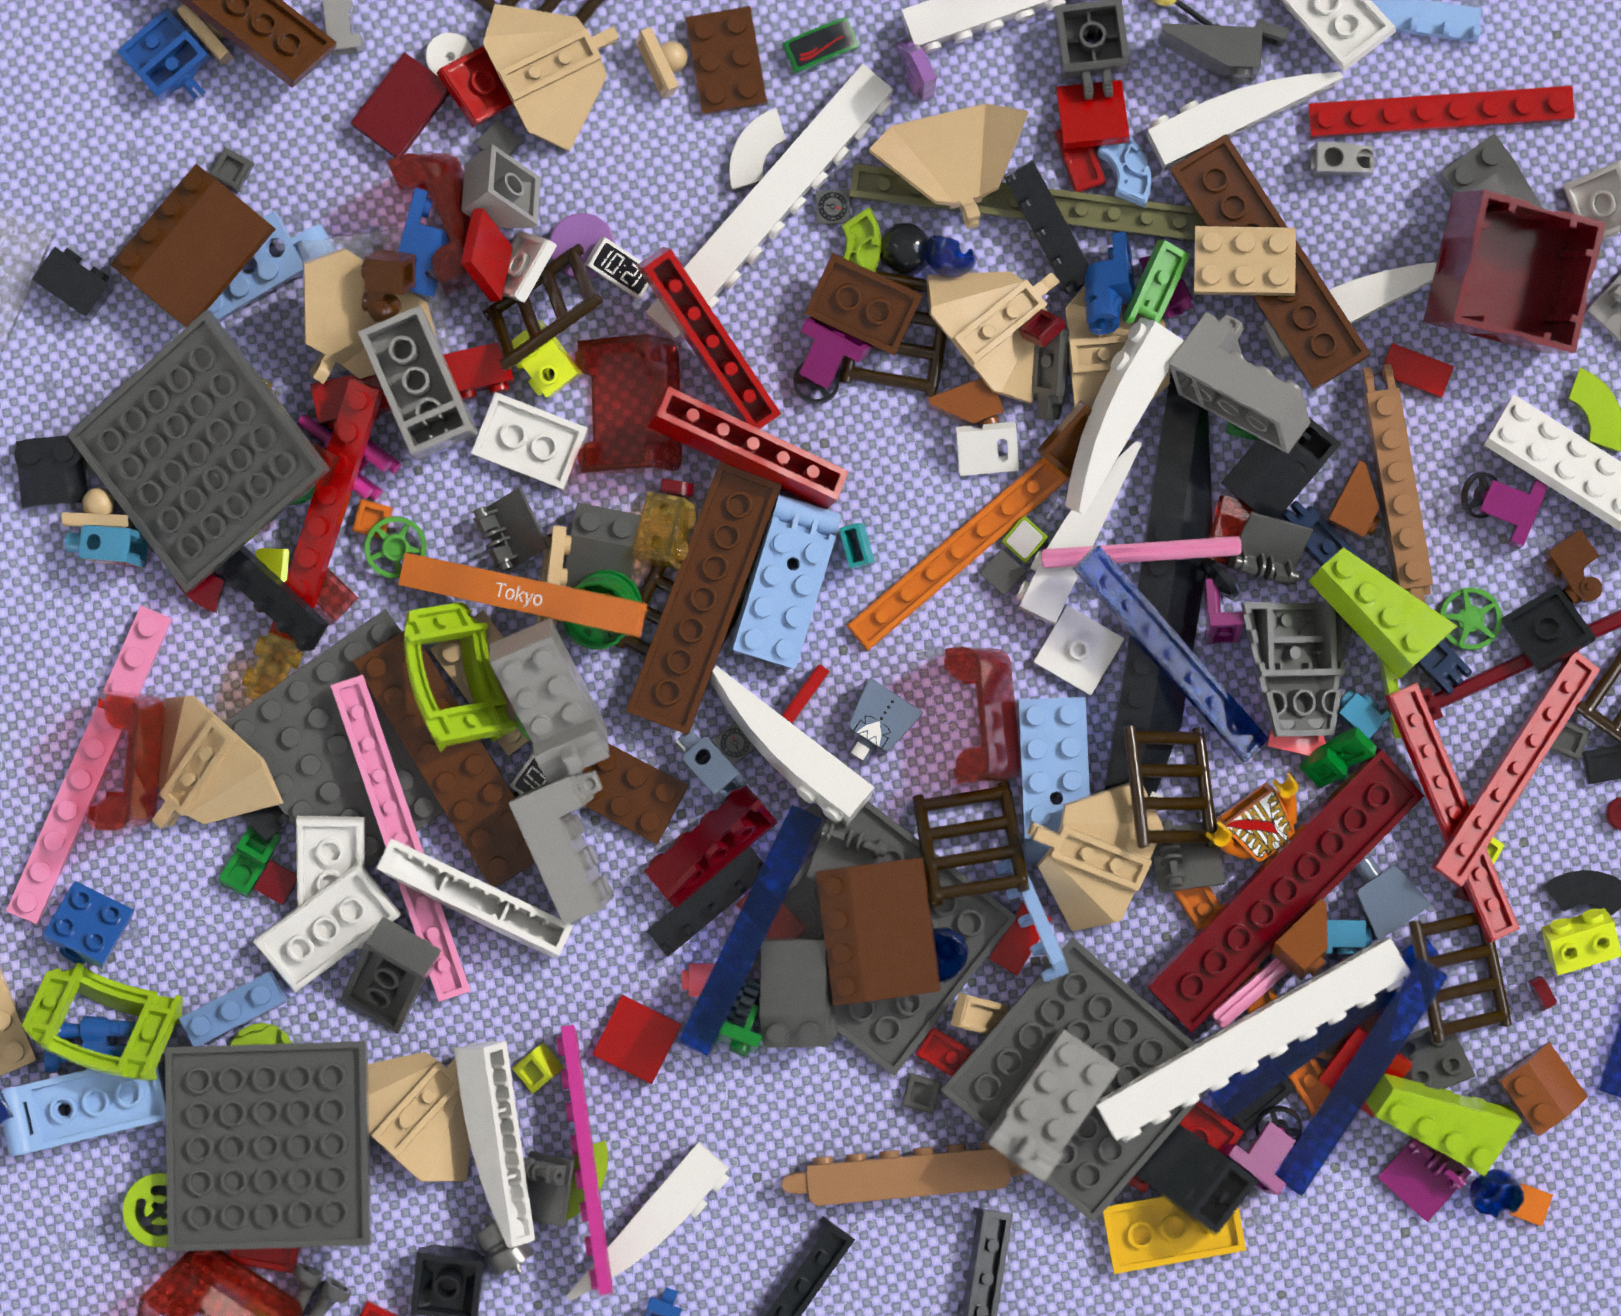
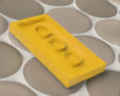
M1163 1196L1108 1205L1102 1212L1114 1274L1246 1251L1239 1207L1215 1237Z

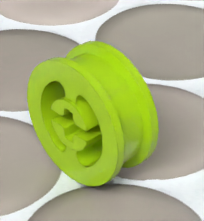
M167 1172L155 1173L139 1179L129 1189L123 1203V1219L128 1231L137 1241L150 1247H168V1234L161 1235L148 1230L140 1219L139 1205L143 1198L146 1201L144 1213L147 1218L158 1210L155 1205L156 1203L164 1204L167 1202V1194L157 1195L154 1191L158 1185L167 1186ZM164 1215L159 1216L151 1223L157 1226L167 1225V1217Z

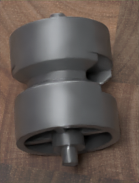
M488 1214L484 1217L487 1222L485 1224L486 1228L474 1234L473 1237L482 1252H489L490 1256L487 1261L496 1276L509 1269L511 1271L515 1270L517 1275L523 1273L520 1267L523 1265L522 1261L534 1254L528 1243L508 1248L496 1220L492 1219L491 1215Z

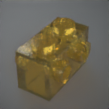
M647 492L632 556L643 564L679 570L681 562L685 560L688 553L687 538L689 530L693 528L696 521L695 506L684 497Z
M271 630L268 631L266 637L259 636L253 654L259 656L255 668L248 666L241 684L247 687L245 696L258 699L269 689L285 680L291 668L298 669L304 652H300L295 647L296 641Z

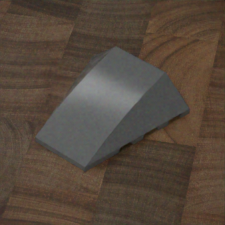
M1328 602L1240 603L1273 737L1334 735L1342 693L1339 691L1341 675H1345L1347 662L1344 661L1346 644L1351 642L1353 629L1349 628L1350 625Z

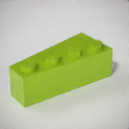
M1344 547L1328 560L1309 580V583L1399 679L1457 627L1456 624Z
M1388 1074L1382 1075L1366 1099V1103L1375 1117L1484 1176L1522 1122L1510 1105L1502 1103L1498 1105L1486 1102L1483 1098L1475 1096L1470 1098L1458 1095L1451 1090L1427 1087L1423 1083Z

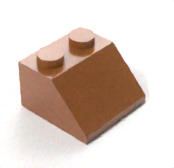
M1547 1042L1494 1079L1531 1134L1538 1137L1567 1118L1588 1098L1550 1042Z

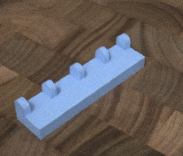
M1371 0L1395 26L1396 32L1476 43L1480 37L1482 8L1428 0Z
M1006 859L995 866L997 874L1011 871L1012 875H1014L1011 859ZM1028 875L1030 888L1028 891L1018 892L1017 888L1008 889L1006 895L1008 899L1022 896L1029 913L1021 916L1018 919V923L1022 928L1032 924L1035 926L1041 942L1032 945L1030 950L1033 956L1046 952L1052 968L1043 971L1041 976L1043 981L1047 982L1068 974L1069 970Z

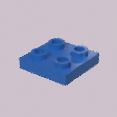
M74 881L44 931L42 940L58 947L61 955L73 963L85 964L87 961L102 969L132 919L134 909Z

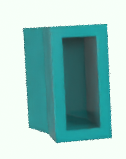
M855 523L839 528L849 568H855L856 570L875 565L865 524ZM854 531L857 533L864 559L857 562L850 533Z

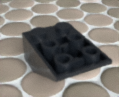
M1309 417V426L1288 454L1258 438L1220 484L1255 513L1278 519L1341 443Z
M1181 1124L1177 1125L1135 1174L1213 1237L1220 1232L1258 1183L1255 1178Z

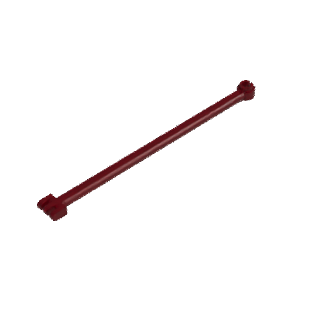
M1621 609L1587 624L1595 635V639L1621 628ZM1520 654L1463 680L1459 686L1452 685L1454 691L1450 695H1447L1442 690L1433 694L1430 686L1421 690L1433 721L1444 717L1441 708L1532 668V665L1524 654Z

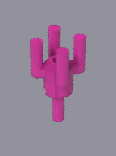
M303 414L297 424L324 444L321 455L325 457L332 434L308 415ZM369 439L353 491L364 499L370 497L376 501L381 496L383 490L360 472L370 461L381 471L389 470L395 474L400 469L402 463Z

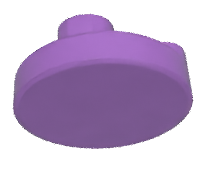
M588 213L569 215L562 219L551 233L550 241L557 245L551 255L552 261L576 244H581L585 252L581 257L585 263L601 236L616 244L614 235L606 222L595 215ZM570 265L560 271L567 277L575 279ZM585 266L590 280L600 277L599 274Z

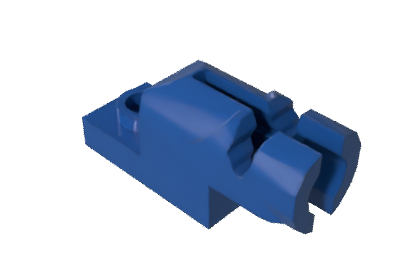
M415 187L398 252L415 254V287L409 291L434 297L438 280L430 277L426 271L432 269L434 271L442 270L449 241L445 229L420 222L421 217L428 218L433 199L427 197L429 190Z
M1125 231L1112 233L1113 247L1108 248L1109 260L1090 264L1085 274L1086 323H1089V331L1092 334L1103 335L1115 331L1120 325L1122 305L1129 304L1134 294L1132 250Z

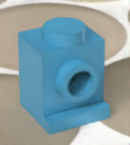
M1349 689L1340 699L1339 706L1341 708L1338 710V717L1351 729L1357 726L1369 739L1391 715L1387 710L1380 714L1377 711L1379 705L1366 693L1360 696Z
M1327 920V954H1332V947H1337V954H1356L1357 947H1368L1371 945V927H1366V921Z

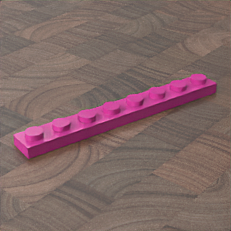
M575 1025L561 1027L562 1036H556L559 1056H565L567 1069H561L563 1089H570L571 1102H566L565 1105L568 1123L574 1122L576 1135L570 1136L573 1156L579 1155L581 1167L575 1169L577 1188H583L585 1202L579 1203L582 1223L588 1222L590 1235L584 1236L587 1256L593 1255L595 1269L589 1270L590 1284L592 1290L598 1289V1295L604 1297L614 1295L577 1029Z

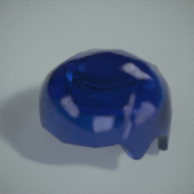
M937 235L930 236L928 239L926 260L934 272L942 276L956 278L967 274L975 267L977 257L973 255V249H969L965 254L962 253L958 240Z
M934 928L933 934L940 982H948L959 975L965 968L968 961V945L960 933L949 928Z
M1499 1168L1491 1169L1485 1176L1480 1174L1472 1181L1469 1188V1201L1478 1213L1497 1218L1502 1210H1509L1512 1213L1517 1212L1524 1202V1191L1509 1171Z

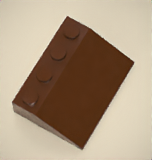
M195 164L110 265L184 327H187L204 311L210 308L276 229L217 179Z
M923 857L816 871L833 1006L941 991Z

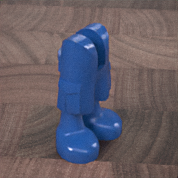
M83 1016L80 1024L64 1021L57 1037L61 1039L81 1038L82 1043L78 1046L121 1058L127 1044L120 1043V1045H114V1036H120V1038L130 1036L136 1022L108 1020L107 1017ZM44 1049L46 1073H56L62 1063L69 1061Z

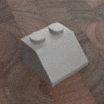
M490 144L465 163L461 211L470 218L473 209L484 208L498 228H534L538 225L541 177L495 145Z

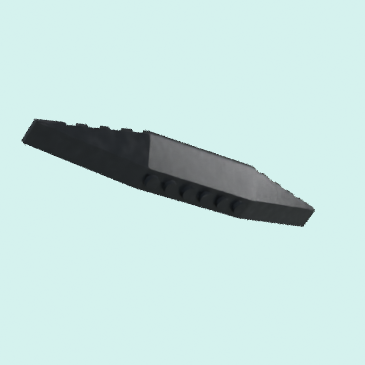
M1171 371L1143 543L1207 539L1212 537L1213 531L1208 410L1178 395ZM1208 557L1145 561L1140 563L1103 791L1129 782L1124 742L1125 726H1135L1136 731L1180 730L1206 575L1203 563L1208 560ZM1138 744L1140 763L1167 764L1174 745ZM1142 777L1143 786L1149 797L1152 791L1157 792L1162 777Z

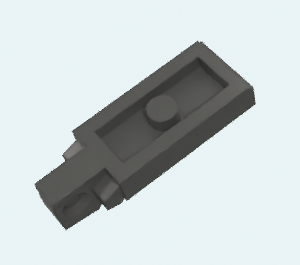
M1063 329L1044 348L1034 344L1031 393H1035L1036 401H1038L1037 419L1060 420L1062 404L1065 398L1069 329Z

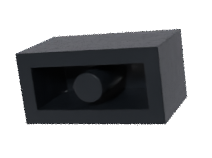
M54 247L32 280L92 321L114 290L107 283L110 277L95 266L90 271L80 264L83 258L66 247L64 252Z

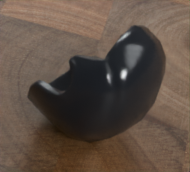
M897 223L885 231L882 236L881 257L886 265L899 275L918 274L930 262L932 257L931 242L926 233L917 225Z

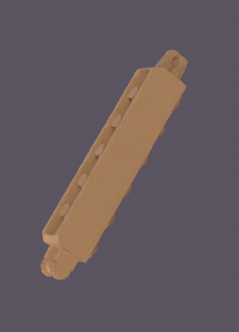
M1391 364L1383 365L1382 376L1386 390L1375 391L1374 375L1371 368H1362L1365 395L1362 397L1393 582L1426 604L1424 595L1431 594L1430 586L1433 585L1400 388H1396Z
M987 1141L979 1142L980 1148L967 1149L964 1143L946 1145L947 1151L933 1153V1147L913 1148L912 1155L900 1156L899 1150H887L879 1152L880 1158L866 1159V1153L846 1154V1161L833 1162L832 1156L812 1158L813 1164H806L807 1171L794 1172V1174L790 1173L783 1176L781 1186H783L784 1192H788V1194L809 1193V1200L816 1206L1004 1189L1010 1183V1177L1029 1172L988 1144Z

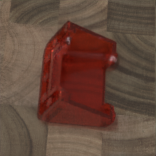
M408 153L387 161L400 191L405 188L414 190L415 187L429 190L427 197L431 195L451 240V243L437 249L432 258L433 269L445 296L476 283L460 263L470 218L461 211L464 171L458 159L450 153Z
M651 334L577 341L575 362L583 374L591 376L593 441L585 442L578 452L581 473L618 474L678 471L682 463V443L646 427L658 397L668 386L680 391V357L675 341Z
M945 648L943 652L944 670H948L955 679L961 680L962 685L976 684L981 747L965 749L956 759V768L954 769L955 786L1011 780L1020 769V754L1010 658L1006 652L995 648Z
M98 690L96 706L104 709L107 722L114 728L128 730L123 792L106 790L105 798L99 804L88 806L86 823L95 830L106 831L146 826L151 823L156 814L165 714L164 705L158 697L148 693Z

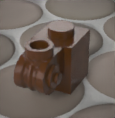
M378 249L365 257L361 274L362 278L365 279V290L367 291L362 297V309L367 311L376 322H382L396 316L401 310V301L394 294L403 295L415 287V254Z
M1581 529L1542 554L1546 559L1543 562L1546 570L1554 579L1559 577L1561 582L1563 581L1566 585L1563 592L1573 606L1581 602L1589 603L1601 595L1602 584L1600 580L1595 577L1585 578L1584 576L1586 565L1598 558L1599 554Z

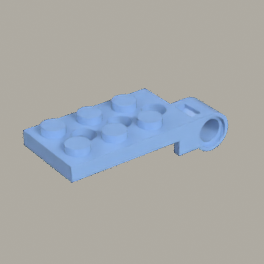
M272 211L262 217L276 230L253 256L257 262L255 271L251 274H245L241 270L208 310H211L217 320L221 321L293 278L298 279L303 276V263L336 251L323 225H315L291 238L276 211ZM281 239L284 242L285 251L280 257L274 258L269 252V246L272 241Z

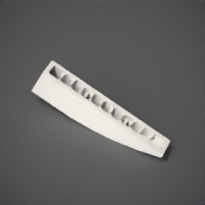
M1341 72L1304 74L1269 80L1239 88L1209 99L1201 104H1198L1197 100L1182 106L1179 109L1180 114L1170 119L1167 115H1164L1150 123L1151 128L1147 130L1145 136L1162 170L1178 164L1225 134L1231 138L1339 85L1344 77Z
M1437 262L1385 270L1351 280L1331 288L1329 291L1350 323L1353 324L1432 283ZM1267 321L1264 322L1261 329L1278 361L1280 362L1290 357Z
M1140 317L1139 321L1130 328L1128 340L1122 350L1112 359L1111 369L1093 403L1092 411L1088 416L1074 460L1065 507L1072 511L1085 515L1170 369L1169 361L1184 342L1183 339L1156 321Z
M1135 441L1117 458L1085 515L1071 510L1047 549L1094 545L1142 443ZM1038 551L1030 569L1036 572L1030 583L1027 581L1023 582L1016 596V599L1021 601L1018 609L1054 626L1083 566L1045 568L1041 562V551Z
M716 666L712 670L710 683L747 739L768 763L797 789L798 795L808 803H816L823 809L824 815L836 824L840 822L847 827L869 801L874 787Z
M392 838L376 870L434 901L553 959L560 956L574 926L572 924L564 926L561 919Z
M475 1042L454 1048L463 1114L470 1146L493 1216L508 1248L534 1241L535 1236L507 1042Z
M700 1141L607 1247L612 1278L634 1265L657 1247L689 1215L695 1219L708 1204L703 1198L711 1189L717 1193L730 1178L725 1174L729 1167ZM594 1264L589 1268V1270L595 1269ZM589 1270L566 1295L570 1301L592 1290Z

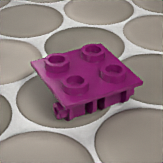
M1412 1137L1377 1178L1428 1223L1453 1193L1463 1188L1467 1183L1466 1179L1472 1172L1462 1163Z

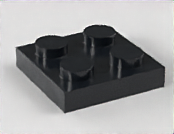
M1559 585L1502 618V624L1538 675L1595 641V635Z

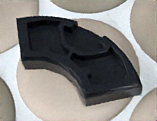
M1593 870L1572 871L1556 876L1542 885L1562 911H1567L1576 905L1590 904L1601 909L1605 908L1609 915L1612 916L1621 909V880L1607 873Z

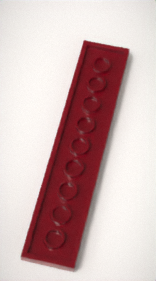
M1376 748L1375 756L1365 760L1144 985L1187 1031L1193 1033L1273 951L1275 942L1321 898L1324 899L1424 795L1382 749Z

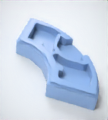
M1131 136L1130 143L1101 145L1097 156L1108 162L1115 172L1117 181L1115 196L1145 208L1151 189V171L1141 151L1142 148Z

